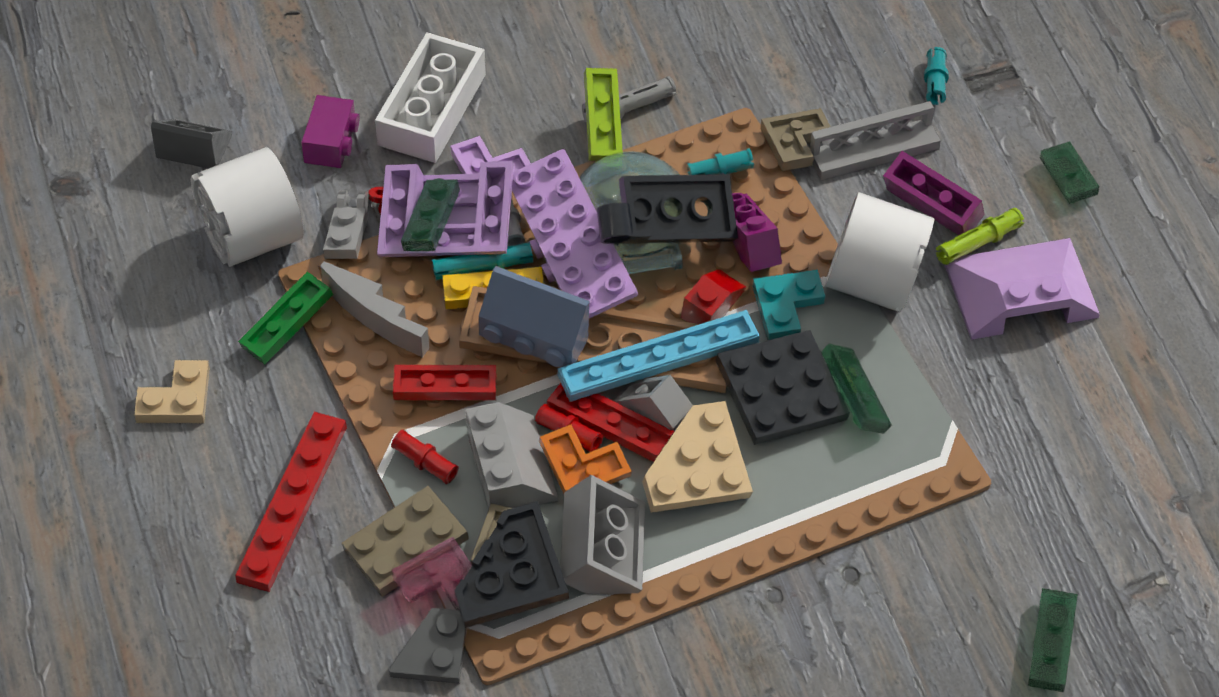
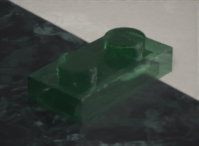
M1070 141L1041 150L1040 160L1069 204L1098 195L1100 186Z

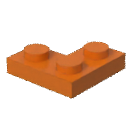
M572 424L539 438V443L563 494L590 475L609 484L631 476L632 471L618 442L585 454Z

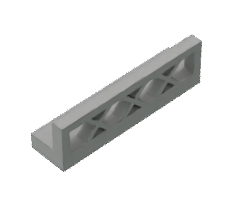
M931 101L811 132L810 150L814 156L813 166L820 180L892 162L901 151L910 156H915L939 149L940 139L932 126L934 107ZM923 115L922 120L909 123L914 117ZM893 123L888 129L880 131L886 124ZM864 131L858 137L850 138L856 132ZM834 139L829 144L820 146L821 141Z

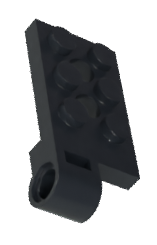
M730 174L622 176L618 179L621 203L605 204L596 209L600 242L603 244L731 242L738 238ZM665 201H670L676 206V217L666 213L664 209ZM695 201H701L706 205L708 210L707 216H701L696 212Z

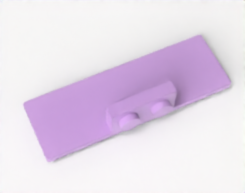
M561 149L513 172L512 192L535 239L529 241L537 259L544 257L546 261L541 267L549 283L556 281L561 291L590 301L589 318L636 297L638 292L614 245L600 242L597 211L566 151Z

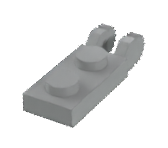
M347 190L339 191L337 208H334L323 248L325 259H358L368 220L369 196L367 190H360L358 192L357 208L348 207L350 197Z

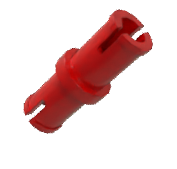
M543 404L536 413L535 422L551 431L572 424L583 448L589 452L600 448L603 441L602 433L581 424L579 418L573 415L566 416L551 408L548 404Z
M404 429L400 430L392 440L391 448L412 460L414 466L419 470H427L445 484H449L456 477L459 466L437 453L436 447L432 444L427 443L425 445L408 434Z

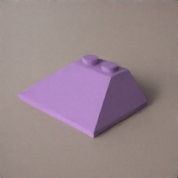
M513 161L480 162V174L423 175L417 164L386 165L377 248L378 257L507 254L514 169Z
M1070 238L966 255L948 265H944L971 340L1003 334L1005 320L1008 317L1062 309L1067 323L1099 318L1100 313Z

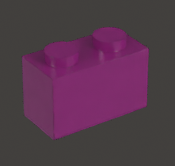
M316 95L301 142L304 163L342 168L345 156H350L352 132H357L359 128L360 116L358 113H355L354 100Z

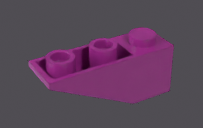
M732 193L738 238L733 241V244L741 261L751 272L782 264L778 228L747 193Z

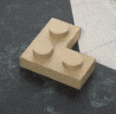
M175 360L172 387H138L134 414L136 423H204L210 372L209 361Z

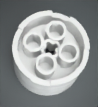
M268 147L191 176L192 193L196 206H201V215L206 225L204 228L223 264L228 263L229 267L303 238V223L294 192L279 160Z
M857 192L840 236L825 287L901 312V309H904L916 280L924 249H926L929 242L934 218Z

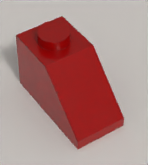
M720 269L704 274L684 297L680 318L689 323L702 324L724 317L746 290V286Z

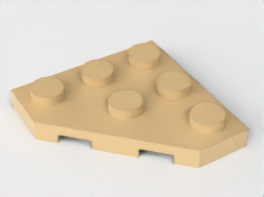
M725 401L693 405L645 474L642 483L651 513L751 497L753 490Z

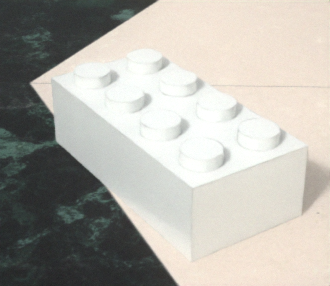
M426 32L375 119L377 145L436 163L486 75L485 49Z

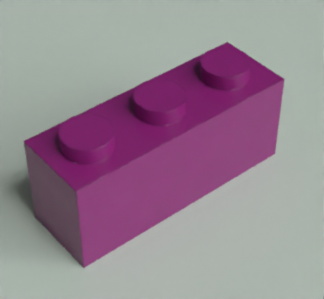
M904 151L900 152L883 175L886 189L927 216L934 218L935 221L957 235L975 228L985 215L981 199Z

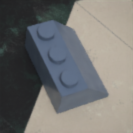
M495 266L479 313V335L492 343H501L514 348L521 354L533 355L546 360L552 366L564 367L576 363L588 340L590 301Z

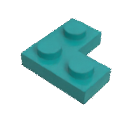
M818 269L753 279L752 287L767 341L800 333L801 326L795 308L821 305L825 302L826 296Z

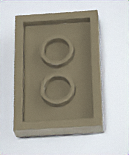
M426 486L343 541L342 546L347 555L383 597L467 541L469 536L466 529L433 490Z

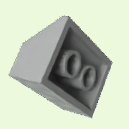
M501 402L465 409L467 435L488 509L491 503L515 508L538 501L539 505L558 501L547 458L539 443L540 435L534 415Z
M590 475L564 492L561 571L567 585L586 594H628L642 591L644 501L593 475Z

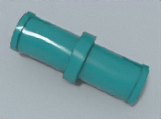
M934 47V57L931 48L926 54L927 68L924 71V81L927 83L926 100L928 102L931 101L933 105H939V95L941 104L946 100V83L949 79V72L946 68V51L941 47Z
M750 148L727 155H722V153L714 154V158L687 163V169L690 170L688 175L731 174L754 169V162H751L754 160Z

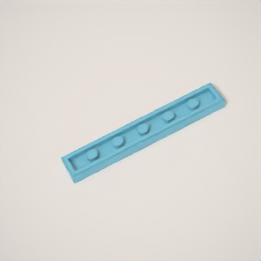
M744 310L558 368L557 375L571 402L717 356L718 353L759 343L760 335L748 311Z

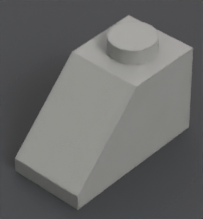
M671 375L631 382L613 400L670 430L678 428L685 415L693 406Z

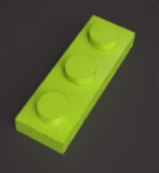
M586 68L584 71L589 161H621L623 151L617 69Z

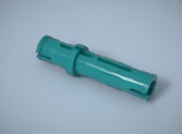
M526 242L524 244L508 246L507 254L458 255L436 260L432 259V265L434 266L433 271L437 281L443 279L442 275L476 273L493 270L495 266L505 269V267L533 263V254L530 242Z

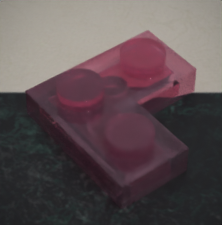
M451 537L391 571L392 577L409 603L441 587L454 608L459 610L455 598V589L461 579L464 580L472 564L454 537Z

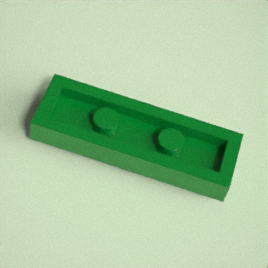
M307 271L238 341L245 351L265 365L334 295L331 288Z

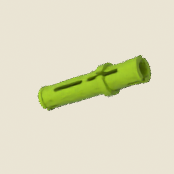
M1015 207L997 217H988L979 226L938 245L936 251L939 252H936V256L942 264L948 265L987 243H996L1002 240L1004 235L1024 225L1022 221L1024 217L1020 210Z

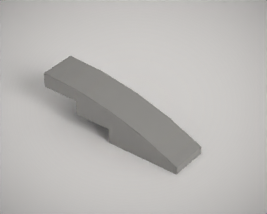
M323 261L320 266L322 282L331 288L334 294L332 297L346 311L367 328L391 343L422 358L429 350L428 328L406 319L405 306L384 298L381 284Z

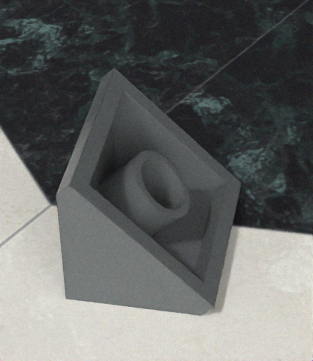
M176 119L152 121L151 123L156 158L208 169L219 165L232 136V131Z

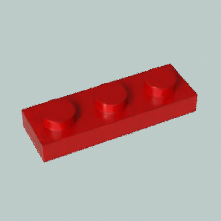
M394 365L393 400H496L497 366Z

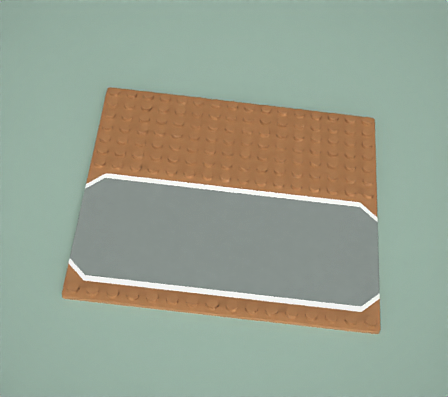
M742 108L622 150L623 157L621 161H589L574 168L596 210L599 206L605 204L621 203L618 179L622 176L688 175L690 170L687 169V163L714 158V154L718 153L727 155L750 148L754 159L751 162H754L755 168L730 174L732 193H747L778 228L782 264L751 272L741 261L733 241L613 244L638 295L610 309L686 322L680 318L684 297L704 274L720 269L746 286V290L724 317L747 310L760 335L759 343L767 341V337L752 287L753 279L818 269L826 296L824 304L795 309L800 322L801 332L811 330L850 412L849 417L846 421L754 445L728 387L726 388V393L679 386L692 405L726 402L753 490L751 497L651 513L642 481L654 462L619 445L632 472L630 477L611 485L645 502L642 591L628 594H586L566 584L569 599L468 627L464 648L484 685H492L923 516L984 492L991 486L990 477L879 306L875 303L825 287L838 243L790 170H781L760 129V123L749 108ZM512 192L514 207L521 216L519 224L525 238L524 243L535 238ZM665 201L664 209L666 213L676 217V206L670 201ZM695 201L696 212L701 216H707L708 210L706 205L701 201ZM379 235L362 240L358 259H325L324 254L280 269L278 272L279 280L285 292H287L307 271L322 281L320 266L325 261L381 284L384 298L405 306L406 319L428 328L429 350L422 358L391 343L367 328L346 311L333 297L303 325L393 507L395 508L426 486H429L468 532L469 539L425 568L444 608L459 610L455 598V589L461 579L464 580L471 568L470 560L489 510L467 435L465 409L501 402L534 415L535 418L539 408L543 404H547V399L561 383L557 375L558 368L561 367H555L545 362L459 348V338L467 308L445 309L443 279L435 280L434 266L432 265V259L436 260L458 255L378 257ZM532 249L533 263L505 267V270L541 267L546 261L544 257L537 259ZM542 269L544 284L559 289L556 281L549 283ZM394 365H496V400H393ZM628 384L598 394L613 401ZM536 423L540 436L553 432ZM404 429L408 434L425 445L427 443L432 444L436 447L437 453L453 464L458 465L459 470L456 477L449 484H445L427 470H419L414 466L412 460L391 448L392 440L400 430ZM603 437L600 448L615 442ZM583 448L585 454L589 453L587 449ZM548 462L558 501L541 504L539 507L561 568L564 494Z

